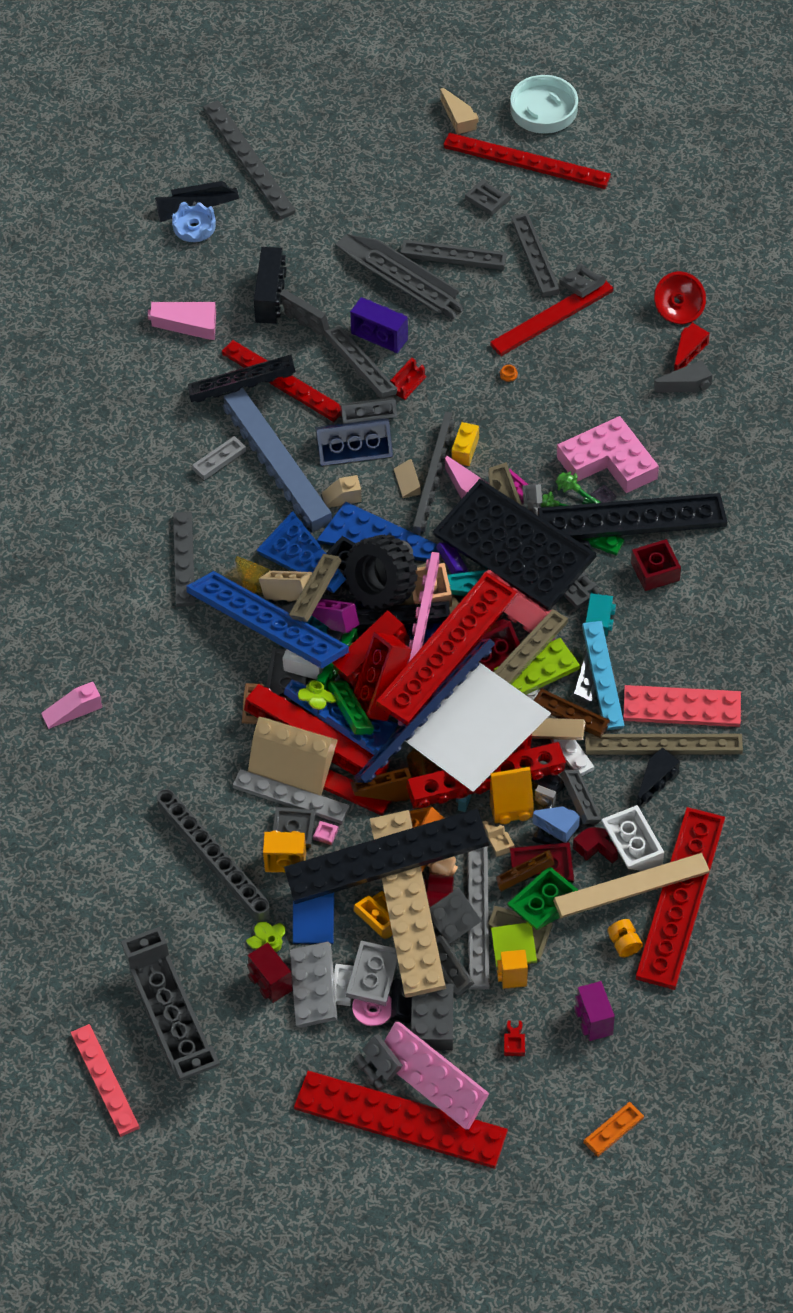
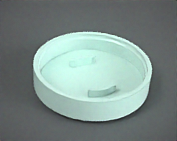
M552 75L532 76L522 80L514 87L510 100L511 115L519 126L528 131L545 134L558 132L568 127L575 120L578 112V95L574 87L562 78Z

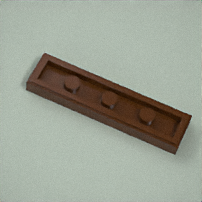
M540 689L533 700L551 713L550 715L558 719H584V731L599 738L602 737L610 724V720L544 689Z

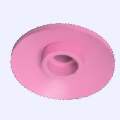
M390 996L388 997L386 1006L354 999L352 1004L353 1014L364 1025H382L391 1018L392 999ZM374 1008L376 1012H370L369 1010Z

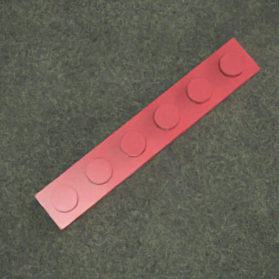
M90 1024L72 1031L71 1036L120 1137L139 1129V1124Z

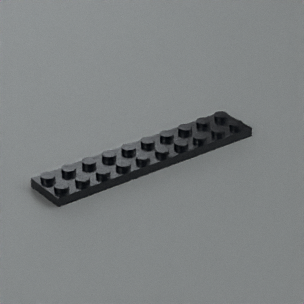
M720 493L538 508L537 511L539 517L573 539L727 527L728 523Z
M477 808L285 866L284 869L294 904H298L487 847L489 842Z

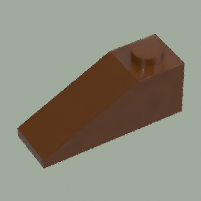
M407 767L376 775L368 783H358L357 781L350 783L355 796L398 802L410 799L406 787L407 780L412 777Z

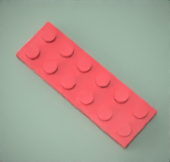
M625 685L623 721L740 727L741 691Z

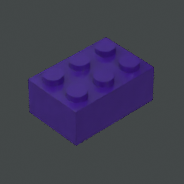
M362 297L350 311L351 334L395 353H398L408 340V317L404 314L395 312Z

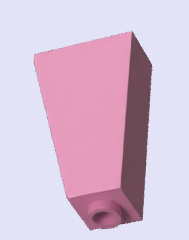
M151 302V309H148V320H151L152 327L215 340V302Z

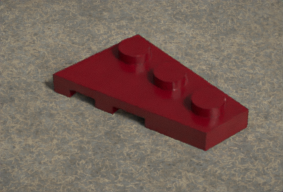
M570 842L510 848L512 868L550 850L555 864L551 868L567 881L574 882Z

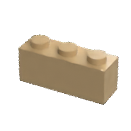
M269 571L259 578L264 599H273V601L287 600V602L297 601L312 572Z

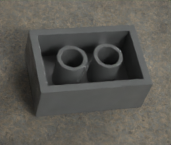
M445 984L446 989L412 996L411 1031L434 1050H453V984Z

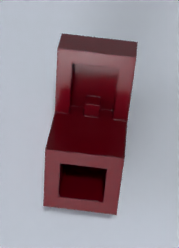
M591 827L585 829L573 839V849L586 861L599 852L613 864L618 859L619 853L612 841L609 842L610 836L604 828Z

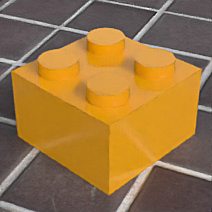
M298 831L264 832L263 857L265 872L285 873V866L306 860L305 833Z

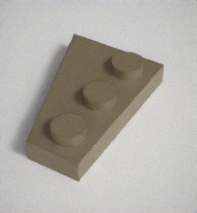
M507 462L489 468V485L522 505Z
M494 906L488 925L492 928L526 923L527 921L515 911ZM549 923L539 930L532 926L536 956L539 962L544 953L553 923Z

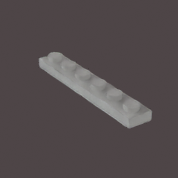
M241 769L233 783L234 789L291 808L315 810L316 816L343 824L350 809L347 804Z

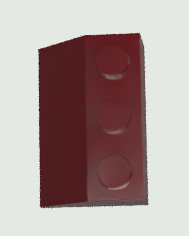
M504 619L495 622L474 646L475 648L483 639L489 638L495 643L491 648L492 652L479 661L492 672L520 645L511 621Z

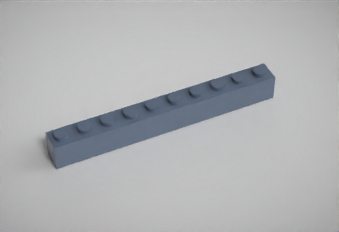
M241 388L237 392L224 396L223 409L225 413L231 415L234 426L240 428V433L244 439L247 438L251 450L257 452L258 459L261 464L264 463L266 465L269 476H273L277 487L283 489L284 496L288 502H292L295 513L302 516L305 527H309L314 532L327 526L332 520L331 511L245 390Z

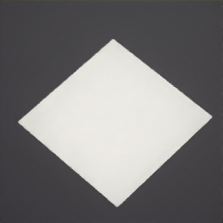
M478 662L479 666L474 671H469L466 675V680L462 684L455 686L453 694L441 701L440 708L427 716V722L414 730V736L408 741L405 740V742L471 791H475L490 776V773H493L551 714L480 662Z

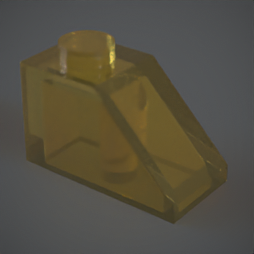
M236 556V570L243 588L260 596L262 589L259 578L268 573L270 569Z

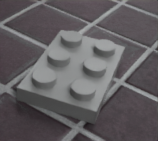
M361 941L347 987L346 997L386 1006L398 964L396 948Z

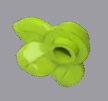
M316 680L310 681L306 688L300 689L298 692L299 700L309 701V705L317 710L324 709L326 702H336L335 696L331 692L324 690V685Z
M259 922L254 927L256 935L246 940L248 946L256 950L268 942L274 951L278 952L282 947L285 927L281 923L271 926L267 922Z

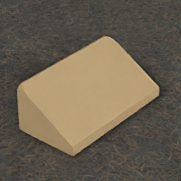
M412 459L394 468L402 498L421 495V488Z

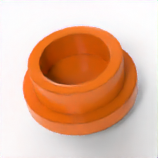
M505 365L500 370V378L506 382L514 381L518 376V372L513 365Z

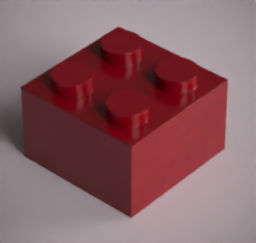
M667 539L632 549L631 564L644 591L680 581L681 566Z
M268 942L247 955L249 979L254 985L256 983L259 985L260 992L265 999L269 998L274 1003L293 991L290 969Z

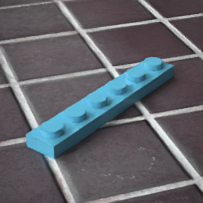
M602 621L583 623L582 629L600 713L602 717L610 720L606 731L624 728L625 725Z

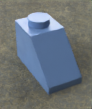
M563 806L535 810L533 813L534 825L564 843L570 839L579 827L580 816L575 811L568 810Z

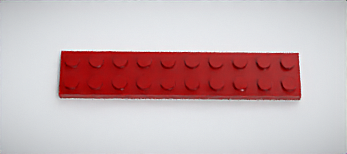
M486 572L377 699L376 706L405 725H408L516 598L518 592Z
M687 807L670 862L702 853L709 870H711L725 817ZM710 871L708 874L662 888L635 980L676 990Z
M309 1070L294 1106V1110L494 1169L498 1163L508 1133L507 1128L476 1119L470 1129H464L441 1109Z

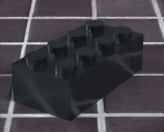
M261 247L254 294L255 323L277 324V318H281V307L279 306L282 304L280 293L285 289V280L283 279L287 276V267H284L286 265V255H283V248Z

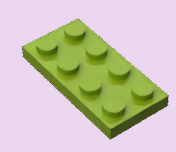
M558 638L551 641L511 685L527 695L579 670L580 664L562 639Z

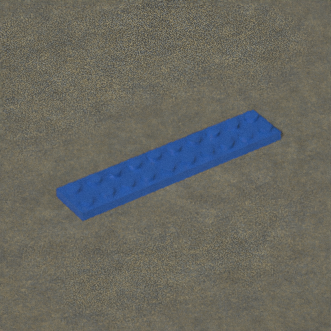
M215 571L186 586L187 593L321 669L349 653L348 645L304 621L292 619L289 615L290 613Z

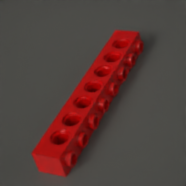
M559 742L512 753L493 773L527 766L531 770V779L538 780L546 775L560 774L565 769L566 760ZM540 761H545L547 764H541ZM442 770L410 778L407 780L406 788L413 809L418 807L426 808L430 804H441L454 798L462 799L474 793L482 794L490 790V778L486 779L475 791H471L446 771ZM450 784L453 787L447 788L445 785ZM427 789H432V790H434L435 792L429 793V792H427L426 790H427Z

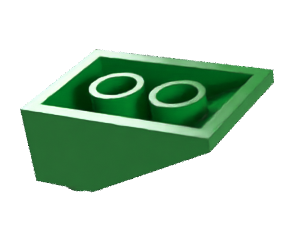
M549 867L508 902L507 906L536 930H539L560 918L553 901L554 898L578 891V889L553 868Z

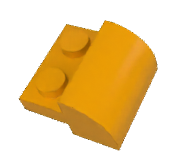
M383 891L373 897L368 895L354 905V912L383 939H388L393 935L385 893Z

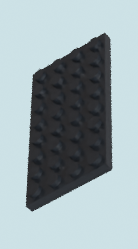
M481 479L474 484L433 530L434 536L487 571L491 570L510 586L519 590L548 611L552 609L597 557L594 551Z

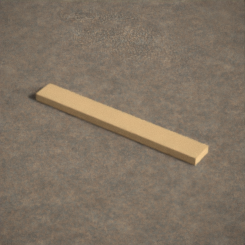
M700 853L558 896L553 901L560 918H564L708 874L710 870L703 854Z

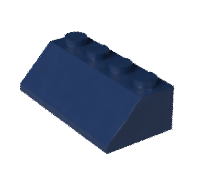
M387 418L315 427L321 466L393 457L390 424Z

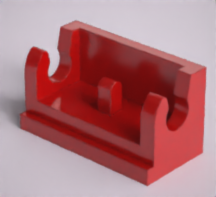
M411 358L390 380L397 388L395 395L404 400L426 378L424 366L421 365L418 368L414 358Z

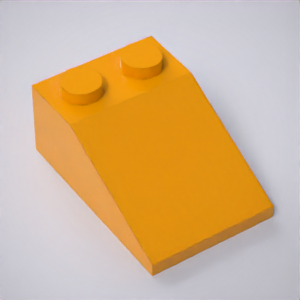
M530 767L490 773V807L495 824H508L514 820L526 821L533 817L534 803Z

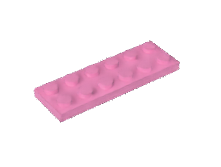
M395 1022L384 1042L403 1065L397 1074L464 1129H470L489 1093L402 1023Z

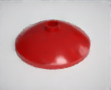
M677 271L667 274L658 282L654 291V303L657 311L665 320L674 324H688L702 314L706 305V293L703 285L695 276L687 272ZM674 298H678L679 303H676Z

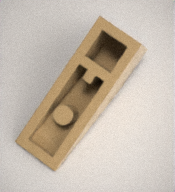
M441 88L440 100L457 135L476 130L477 123L479 122L477 113H474L468 104L446 89Z

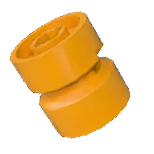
M630 919L619 920L613 923L607 930L611 941L615 943L614 947L618 955L622 958L636 954L643 947V943L638 934L635 933L636 930Z

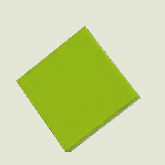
M528 922L491 928L496 967L497 960H500L501 952L525 950L527 964L537 963L533 929Z

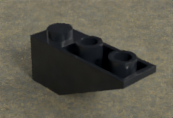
M663 747L648 761L638 793L637 805L639 807L643 803H648L657 790L659 792L663 790L666 782L669 779H675L680 772V761Z

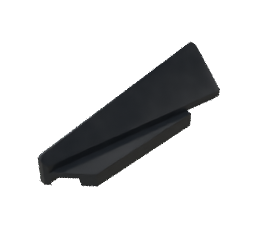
M223 181L172 189L171 197L155 198L159 222L172 219V215L178 211L182 202H186L191 207L197 203H202L208 208L239 199L237 188H229Z

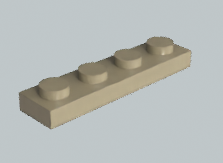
M322 555L289 614L292 619L308 622L341 563L339 556Z

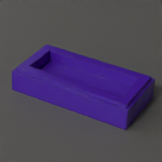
M439 542L436 548L452 574L469 572L457 550L446 543Z

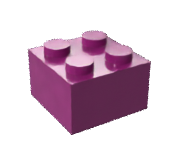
M602 981L578 987L574 1010L577 1018L581 1017L583 1035H587L589 1041L613 1035L615 1015Z

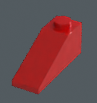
M693 322L681 332L674 371L686 367L709 344L710 333Z

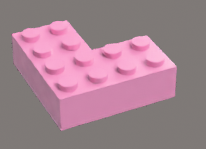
M621 416L557 444L558 460L567 472H572L571 475L577 474V482L606 468L626 493L658 479V464Z

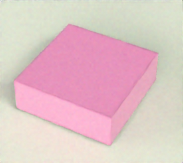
M320 821L313 835V840L332 845L339 827Z

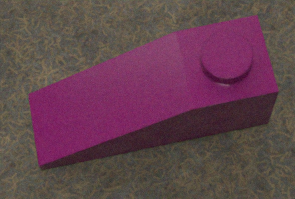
M320 599L312 613L313 617L330 629L341 631V633H349L359 625L354 603Z

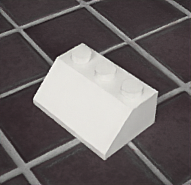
M638 805L601 819L628 869L644 871L663 865L664 851Z

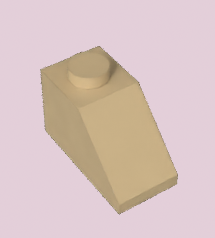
M358 476L339 478L322 492V497L328 508L342 506L345 501L350 504L362 502Z

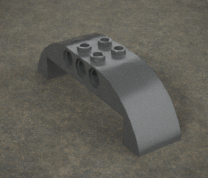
M157 927L121 941L143 1007L164 1056L177 1080L183 1081L220 1066L213 1046L209 1047L170 959L167 942L161 928Z

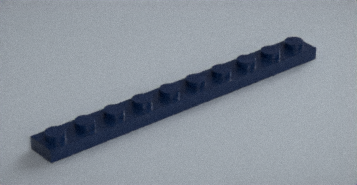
M490 638L483 639L432 695L427 704L422 707L417 716L408 725L403 724L354 776L358 783L370 782L376 776L375 772L387 765L389 762L388 758L400 751L402 748L401 744L414 736V730L427 722V716L440 708L441 701L453 694L455 686L462 684L466 680V675L469 671H474L479 666L478 662L492 652L491 648L495 643Z

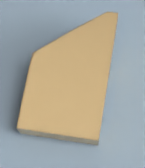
M488 821L482 822L496 857L510 853V848H515L508 832H505L504 826L499 825L496 827L489 825Z

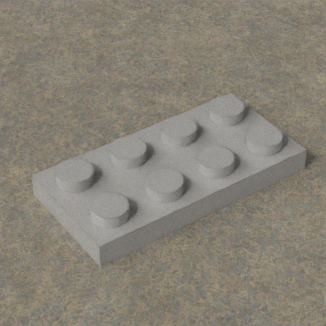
M328 941L291 949L290 957L296 1026L298 1028L337 1020L331 944Z

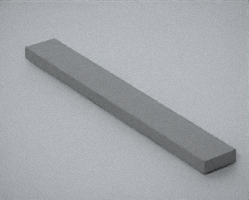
M487 847L467 852L468 901L482 920V922L468 931L469 976L474 982L469 989H489Z

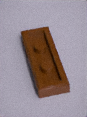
M550 850L496 876L500 891L555 865Z

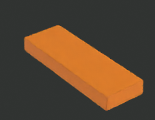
M628 1102L585 1138L583 1143L599 1157L642 1121L644 1115L631 1102Z

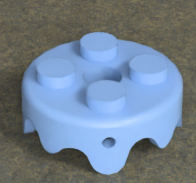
M182 202L178 211L172 215L174 233L178 238L187 242L206 240L214 233L216 227L213 208L211 206L206 208L202 203H197L191 207L186 202ZM193 223L198 224L197 226H191Z

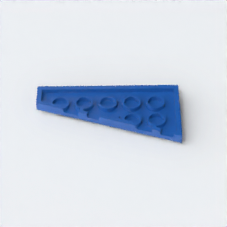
M346 501L317 539V542L321 545H334L342 536L357 543L366 538L385 534L392 535L395 539L398 538L409 543L413 549L414 560L426 562L427 559L431 558L432 552L439 553L436 548L438 544Z
M293 511L257 549L259 555L295 572L313 573L322 555L326 554ZM338 568L326 588L332 593L346 580Z
M291 679L284 690L285 696L373 755L393 736L398 726L397 723L390 720L383 721L369 718L374 727L373 733L354 734L336 702H326V706L322 710L312 708L309 705V701H301L298 698L299 690L306 688V685Z

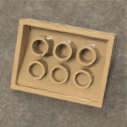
M259 717L253 735L248 772L321 796L338 740L268 718Z

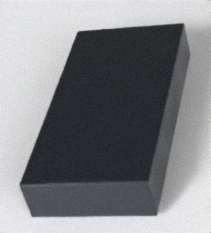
M396 978L392 982L391 1018L404 1023H410L412 997H405L402 980Z

